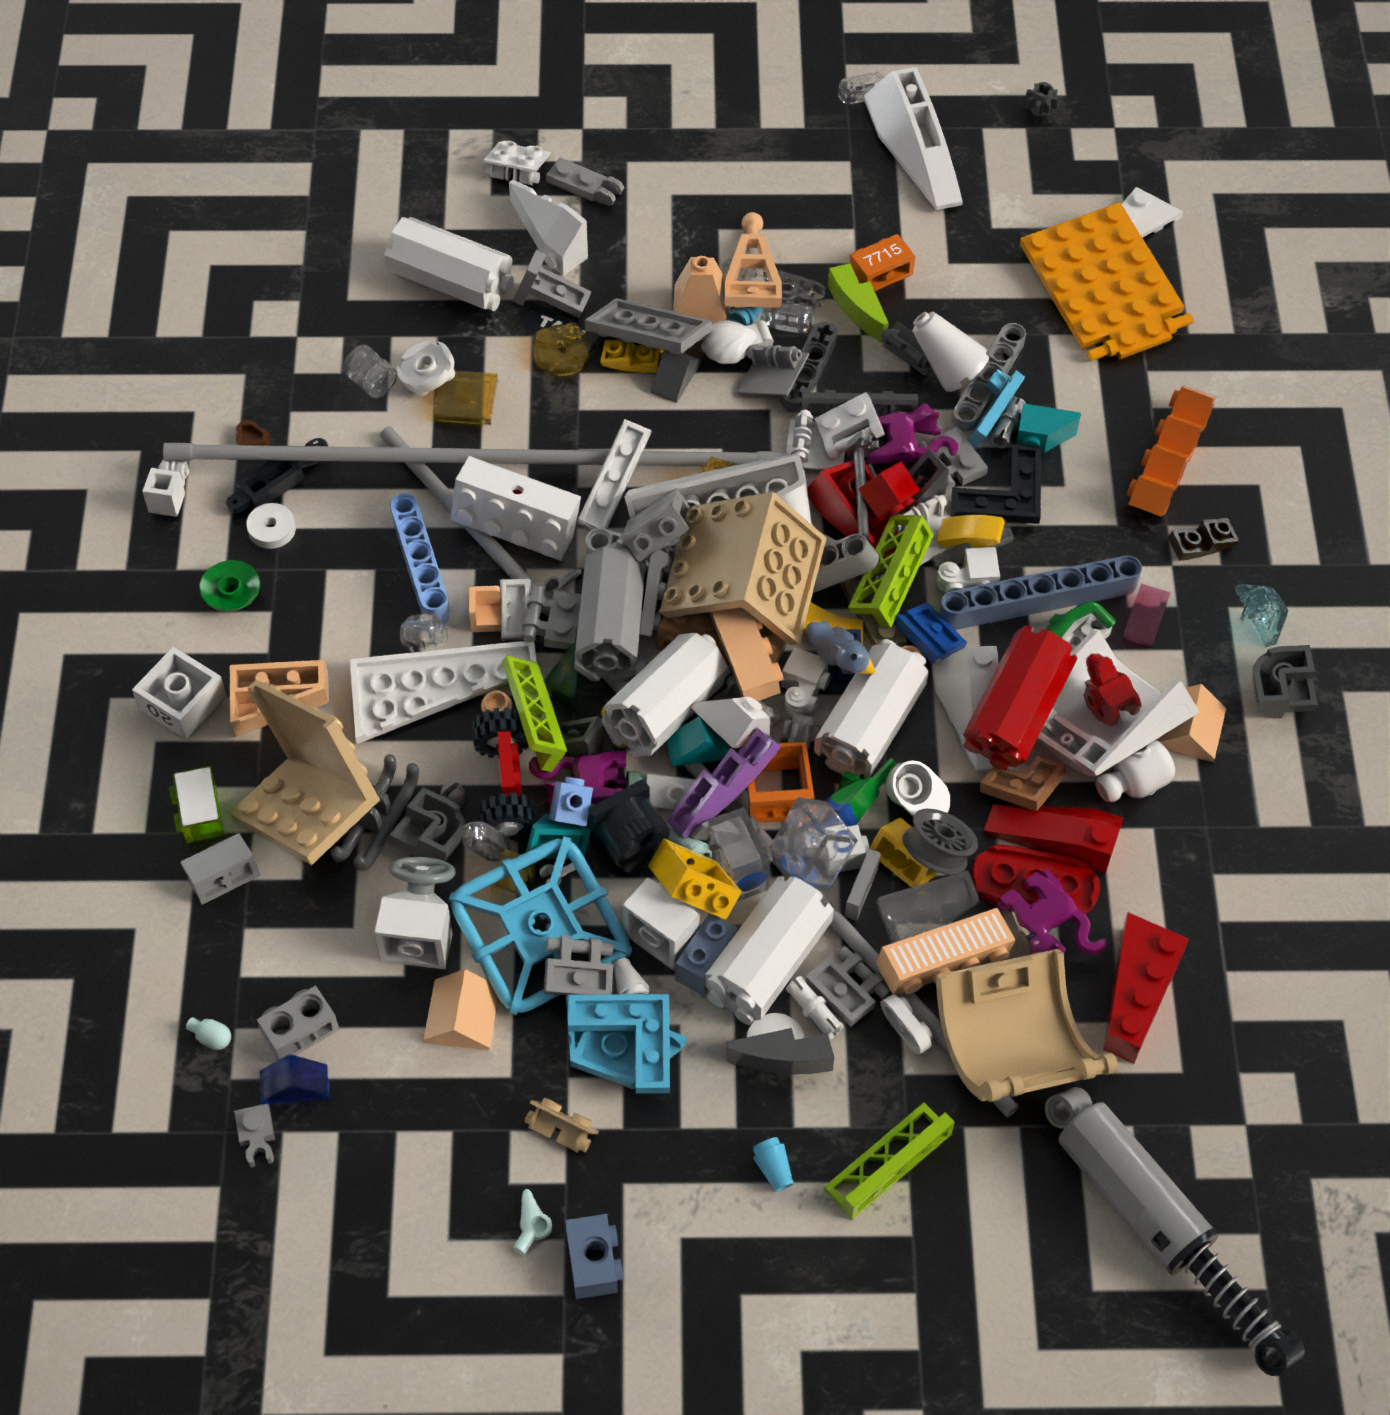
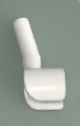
M573 863L562 867L557 883L558 886L561 883V877L576 870ZM544 865L540 869L541 877L544 878L552 874L554 865Z

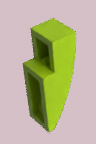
M851 263L829 268L828 288L837 304L859 328L882 343L884 339L881 338V334L888 328L889 323L871 282L859 284Z

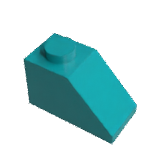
M1023 403L1016 445L1041 446V452L1045 453L1077 435L1081 413Z

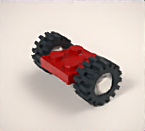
M493 708L494 712L486 710L483 712L484 716L478 714L472 722L473 744L476 752L479 751V754L482 756L488 753V758L498 755L502 787L500 797L497 798L493 795L489 797L490 801L485 799L482 801V804H479V832L487 841L494 839V843H500L502 840L505 844H510V840H514L517 843L521 842V838L525 840L530 838L532 826L537 822L536 804L532 798H526V795L522 794L519 755L523 753V749L527 750L529 745L517 709L510 712V708H504V711H499V708Z

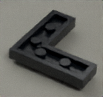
M1012 444L1010 491L952 487L950 516L988 515L1002 517L1005 522L1039 524L1041 518V446Z

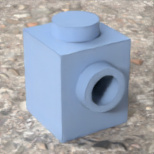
M566 777L565 783L555 781L549 819L587 826L588 809L590 808L593 788L584 786L585 780ZM571 797H573V802H572V804H570V798H571Z

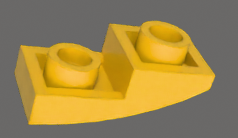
M621 339L605 340L600 363L602 366L621 371L657 373L663 351L665 350L647 348L645 345H635L634 342H623Z
M962 515L942 519L936 542L942 549L968 543L972 548L997 545L1000 543L1005 520L1002 517L988 515Z

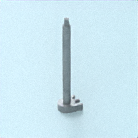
M859 431L857 435L847 442V454L854 458L858 534H862L868 539L867 502L858 488L866 483L864 458L879 449V441H872L871 435L863 438V432Z

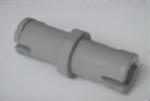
M1013 396L1004 412L998 418L997 427L990 437L992 445L996 446L1000 440L999 448L1007 447L1012 433L1018 429L1023 403H1025L1023 399L1020 398L1018 404H1015L1018 397Z

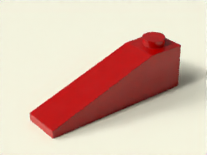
M854 460L822 470L807 487L808 497L818 512L846 537L858 534ZM865 463V478L867 483L875 476ZM867 503L869 538L867 540L876 549L889 520L887 513L877 518ZM897 546L885 552L883 559L893 554Z
M993 804L983 834L1032 850L1075 857L1086 862L1091 869L1106 873L1124 818L1095 808L1041 806L1038 811H1034L1019 805Z

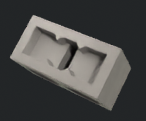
M316 985L308 990L303 989L297 992L291 1000L279 1007L269 1008L263 1013L262 1017L257 1019L261 1034L281 1064L339 1030L335 1014ZM310 1010L319 1011L313 1017L304 1016ZM281 1027L289 1028L284 1034H275V1031Z

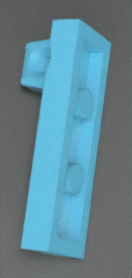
M997 369L987 381L986 386L996 397L967 439L974 449L986 438L1025 379V376L1017 370L1009 376Z

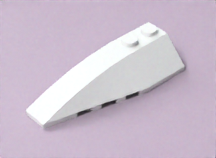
M793 454L716 469L628 490L624 497L629 516L632 518L676 488L689 506L768 492H774L781 497L807 482L800 454ZM680 537L673 540L666 546L671 547L678 545Z

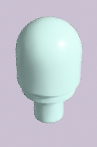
M192 1017L186 1024V1029L195 1033V1038L200 1044L213 1050L224 1049L231 1041L229 1028L213 1019H204L201 1022Z

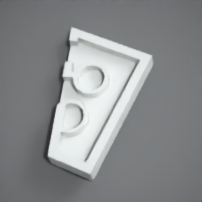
M1138 187L1122 203L1142 238L1152 232L1156 233L1162 230L1164 225L1171 221H1178L1183 215V211Z

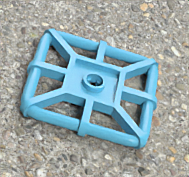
M563 836V839L558 838L548 841L512 860L507 858L501 861L502 865L464 883L455 892L450 893L448 902L451 903L453 915L474 952L472 957L475 963H480L498 999L505 1008L509 1009L510 1014L517 1015L518 1012L523 1013L533 1010L560 996L544 994L543 989L522 999L532 966L551 956L554 959H559L558 951L546 950L547 937L560 938L561 935L571 936L573 940L589 941L590 938L601 939V942L613 943V955L602 958L600 963L613 964L616 960L630 957L632 947L630 946L628 936L606 898L608 893L605 887H600L580 849L571 842L569 837ZM558 852L550 881L529 892L518 871ZM566 854L571 859L589 894L569 904L557 885ZM508 876L520 897L500 906L469 895ZM595 903L615 941L583 931L573 913ZM465 907L499 917L508 935L485 946ZM539 916L541 920L548 919L549 923L546 925V931L541 932L539 929L535 930L532 927L535 924V917ZM512 944L524 963L514 997L511 995L491 958L492 954Z

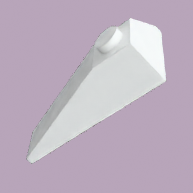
M511 180L509 182L510 201L539 251L546 254L544 260L547 265L552 269H556L564 276L588 259L587 221L568 205L562 202L556 205L552 203L551 197L547 195L539 197L534 189Z
M997 646L965 647L932 665L935 696L946 710L947 719L961 739L960 744L976 773L989 772L993 766L990 764L989 759L981 754L972 753L963 746L966 741L963 733L999 665Z

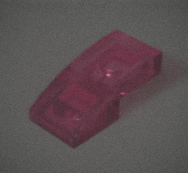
M1141 583L1123 638L1152 647L1171 592Z

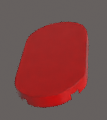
M994 845L982 854L977 855L971 868L970 879L974 891L981 899L997 906L1000 897L1011 889L1019 893L1029 905L1038 900V894L1035 891H1029L1024 882L1035 872L1041 874L1046 868L1061 883L1064 892L1070 895L1077 908L1085 914L1093 909L1100 893V881L1096 873L1094 875L1086 862L1071 856L1010 845Z

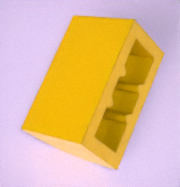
M898 818L880 828L869 849L880 852V862L917 891L927 884L937 872L919 863L907 851L903 843V834L912 826L902 818Z

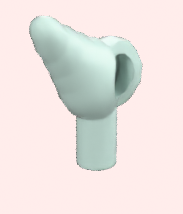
M528 1189L523 1191L521 1199L520 1228L522 1233L513 1246V1250L521 1255L526 1254L533 1240L545 1239L552 1231L551 1219L543 1214L533 1198V1194Z

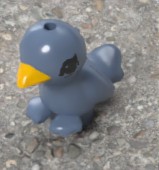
M827 621L820 623L811 622L807 625V642L809 645L817 648V654L823 661L831 666H839L843 674L875 673L868 650L862 643L854 640V636L846 629L838 626L831 628Z

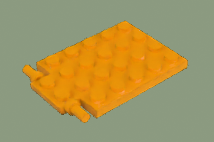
M1121 202L1027 235L1020 240V246L1081 349L1083 350L1103 342V345L1087 351L1090 361L1104 356L1112 357L1115 355L1119 360L1171 341V334L1176 333L1177 329L1193 323V317L1190 313L1172 318V316L1183 312L1184 304Z

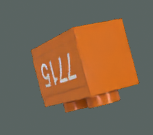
M896 234L866 248L856 250L850 254V263L859 284L870 281L874 291L913 275L915 255L903 239Z

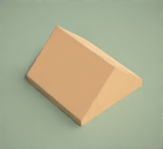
M1202 684L1187 687L1186 690L1200 713L1156 740L1162 743L1168 751L1214 762L1226 707Z
M466 969L435 979L423 1039L424 1043L490 1050L499 1001L490 982Z

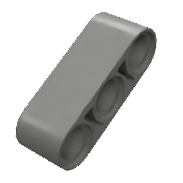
M853 534L825 545L813 593L869 572L877 565L879 555L862 534Z

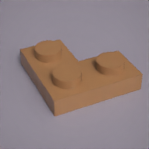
M1037 756L1023 774L1010 769L1005 771L999 770L993 766L980 782V792L1038 811L1065 777L1066 765Z

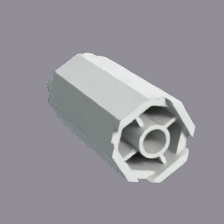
M402 217L391 232L389 240L394 242L392 250L386 248L384 255L386 270L492 311L498 308L500 299L505 291L509 292L512 288L514 277L510 275L512 257L510 255L412 217Z
M697 633L678 635L608 701L604 707V710L607 711L602 716L601 722L612 742L619 747L623 744L631 748L628 753L633 757L651 756L695 713L691 708L693 703L707 701L724 685L725 678L730 674V668L720 653L715 640L708 634H703L702 636Z
M883 639L880 644L873 645L869 651L875 673H855L815 738L814 752L818 756L823 752L827 757L825 764L840 774L849 771L859 776L865 774L864 778L871 777L927 684L929 671L924 666L926 659L921 654L903 649L888 639Z
M778 876L705 974V987L710 991L707 994L708 1000L717 1007L722 1008L724 1006L731 1010L741 1022L747 1025H751L754 1020H761L833 920L834 909L828 903L824 907L820 902L823 895L817 889L797 877H789L787 881H784V876Z

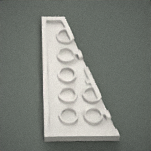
M519 641L350 659L356 744L509 684L502 664L503 659L508 655L537 663L534 642Z

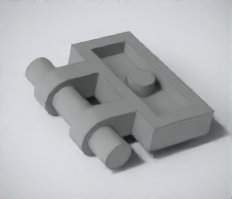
M958 427L933 437L932 441L940 436H949L956 440L959 450L954 456L950 455L947 447L940 448L936 453L940 459L944 460L947 465L946 467L949 469L946 490H950L955 486L954 478H957L963 486L987 475V465ZM925 441L917 443L918 447H928Z
M535 586L532 595L528 597L527 601L529 611L522 624V630L524 631L523 640L534 642L536 635L545 636L544 646L575 650L581 594L554 590L553 598L550 600L544 598L545 589L543 587ZM540 613L549 614L548 622L539 619Z
M561 935L560 938L547 937L546 950L558 951L559 959L548 958L545 961L544 994L566 996L612 994L613 964L600 963L601 955H613V943L601 942V939L590 938L589 941L573 940L571 936ZM571 953L588 954V962L571 960Z
M844 946L837 953V956L843 961L840 965L829 957L806 976L805 982L819 996H822L827 1001L826 1003L852 1027L875 1007L876 1001L870 994L875 993L883 1001L890 996L891 991L883 983L884 978L879 973L874 974L864 964V959L858 953H853L847 946ZM855 973L863 983L859 985L849 974Z

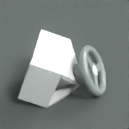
M407 857L398 859L390 865V873L397 879L408 882V890L382 897L375 928L380 960L387 963L446 969L452 940V928L448 904L434 893L435 884L451 880L455 876V868L448 862L435 858Z

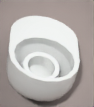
M911 760L898 763L890 770L886 779L887 794L894 803L903 807L912 817H914L918 810L925 808L948 812L950 807L948 788L928 766L922 762Z

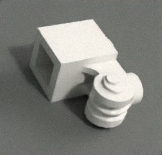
M163 458L158 469H150L142 491L149 513L178 516L185 496V479L189 474L187 461H165Z
M996 547L966 548L962 569H959L958 565L953 562L941 564L938 569L937 587L946 594L953 590L1000 581Z
M794 647L782 670L783 680L781 687L788 689L785 693L784 709L787 715L793 717V712L813 715L819 702L817 695L820 689L826 690L831 673H828V663L823 661L818 655Z

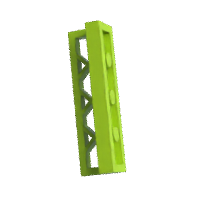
M893 515L890 517L875 549L879 555V561L872 570L864 573L848 606L851 613L873 614L881 628L892 627L934 536L923 515ZM898 525L907 526L904 531L894 536ZM897 546L893 554L883 559L885 552ZM886 569L883 577L872 582L876 574ZM875 592L871 603H862L864 598Z
M506 655L502 664L529 748L535 751L540 769L552 772L567 752L539 665L536 662Z
M925 1102L922 1103L824 1186V1191L853 1220L952 1135L955 1122L946 1112L938 1117ZM924 1115L931 1125L920 1134H914L913 1123ZM909 1127V1133H902ZM893 1140L909 1141L897 1154L888 1155L889 1143ZM882 1149H884V1154H878ZM868 1161L884 1162V1165L871 1176H863L864 1165ZM859 1170V1176L853 1175L856 1171ZM844 1182L859 1183V1186L845 1198L836 1190Z

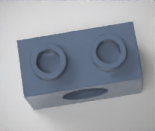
M709 913L675 963V981L704 996L708 990L705 987V974L737 933L738 927Z
M607 1214L565 1220L576 1299L618 1293L617 1280H623L621 1258L614 1259L612 1247L618 1246L616 1226H609ZM595 1250L604 1254L603 1258L598 1261H590L586 1258L589 1252Z

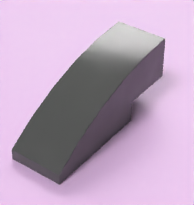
M792 1028L726 1042L725 1056L727 1062L744 1068L787 1075L833 1071L835 1057L828 1033L795 1040Z

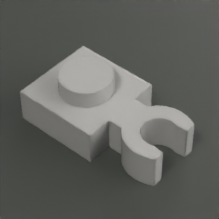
M269 1104L235 1110L239 1143L241 1147L249 1146L246 1150V1159L251 1168L255 1167L254 1157L258 1153H265L268 1164L273 1163L274 1155L272 1149L266 1143L267 1141L275 1140Z

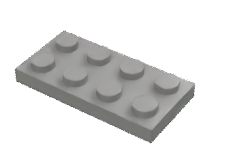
M616 298L585 320L586 331L597 333L599 336L615 337L623 342H635L643 344L647 348H660L668 350L672 354H682L712 331V322L708 319Z

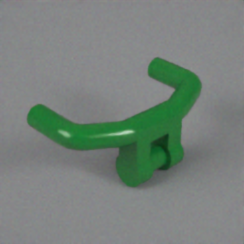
M1089 601L1069 610L1066 614L1059 615L1055 613L1049 620L1050 624L1045 630H1049L1062 638L1076 620L1088 614H1093L1107 629L1111 628L1116 620L1100 604Z

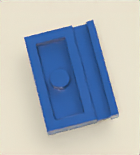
M928 602L906 611L904 615L898 614L893 623L932 664L936 663L937 659L941 658L943 660L965 648L967 641Z

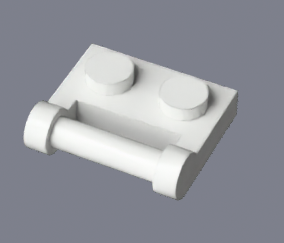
M867 392L814 418L824 441L825 449L832 461L839 458L841 453L847 451V442L857 435L858 432L837 443L835 442L868 425L870 426L861 430L863 438L871 435L872 438H879L885 435Z

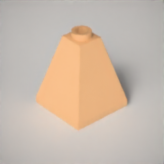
M698 256L689 259L674 285V312L708 319L712 323L728 320L729 306H725V277L714 258Z

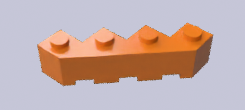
M1185 385L1180 388V391L1174 390L1169 406L1173 407L1172 412L1167 416L1166 420H1160L1155 435L1159 437L1158 442L1153 446L1152 450H1146L1141 465L1145 466L1144 472L1138 477V480L1132 479L1127 491V496L1131 497L1129 505L1161 517L1166 514L1173 492H1176L1187 462H1190L1200 434L1206 427L1217 398L1216 396Z

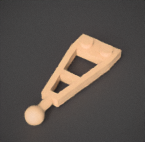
M755 212L747 213L741 222L742 228L747 234H741L725 279V306H733L735 308H781L782 282L764 234H758L763 228V219ZM747 248H757L759 254L745 253ZM740 268L765 269L769 282L736 280Z

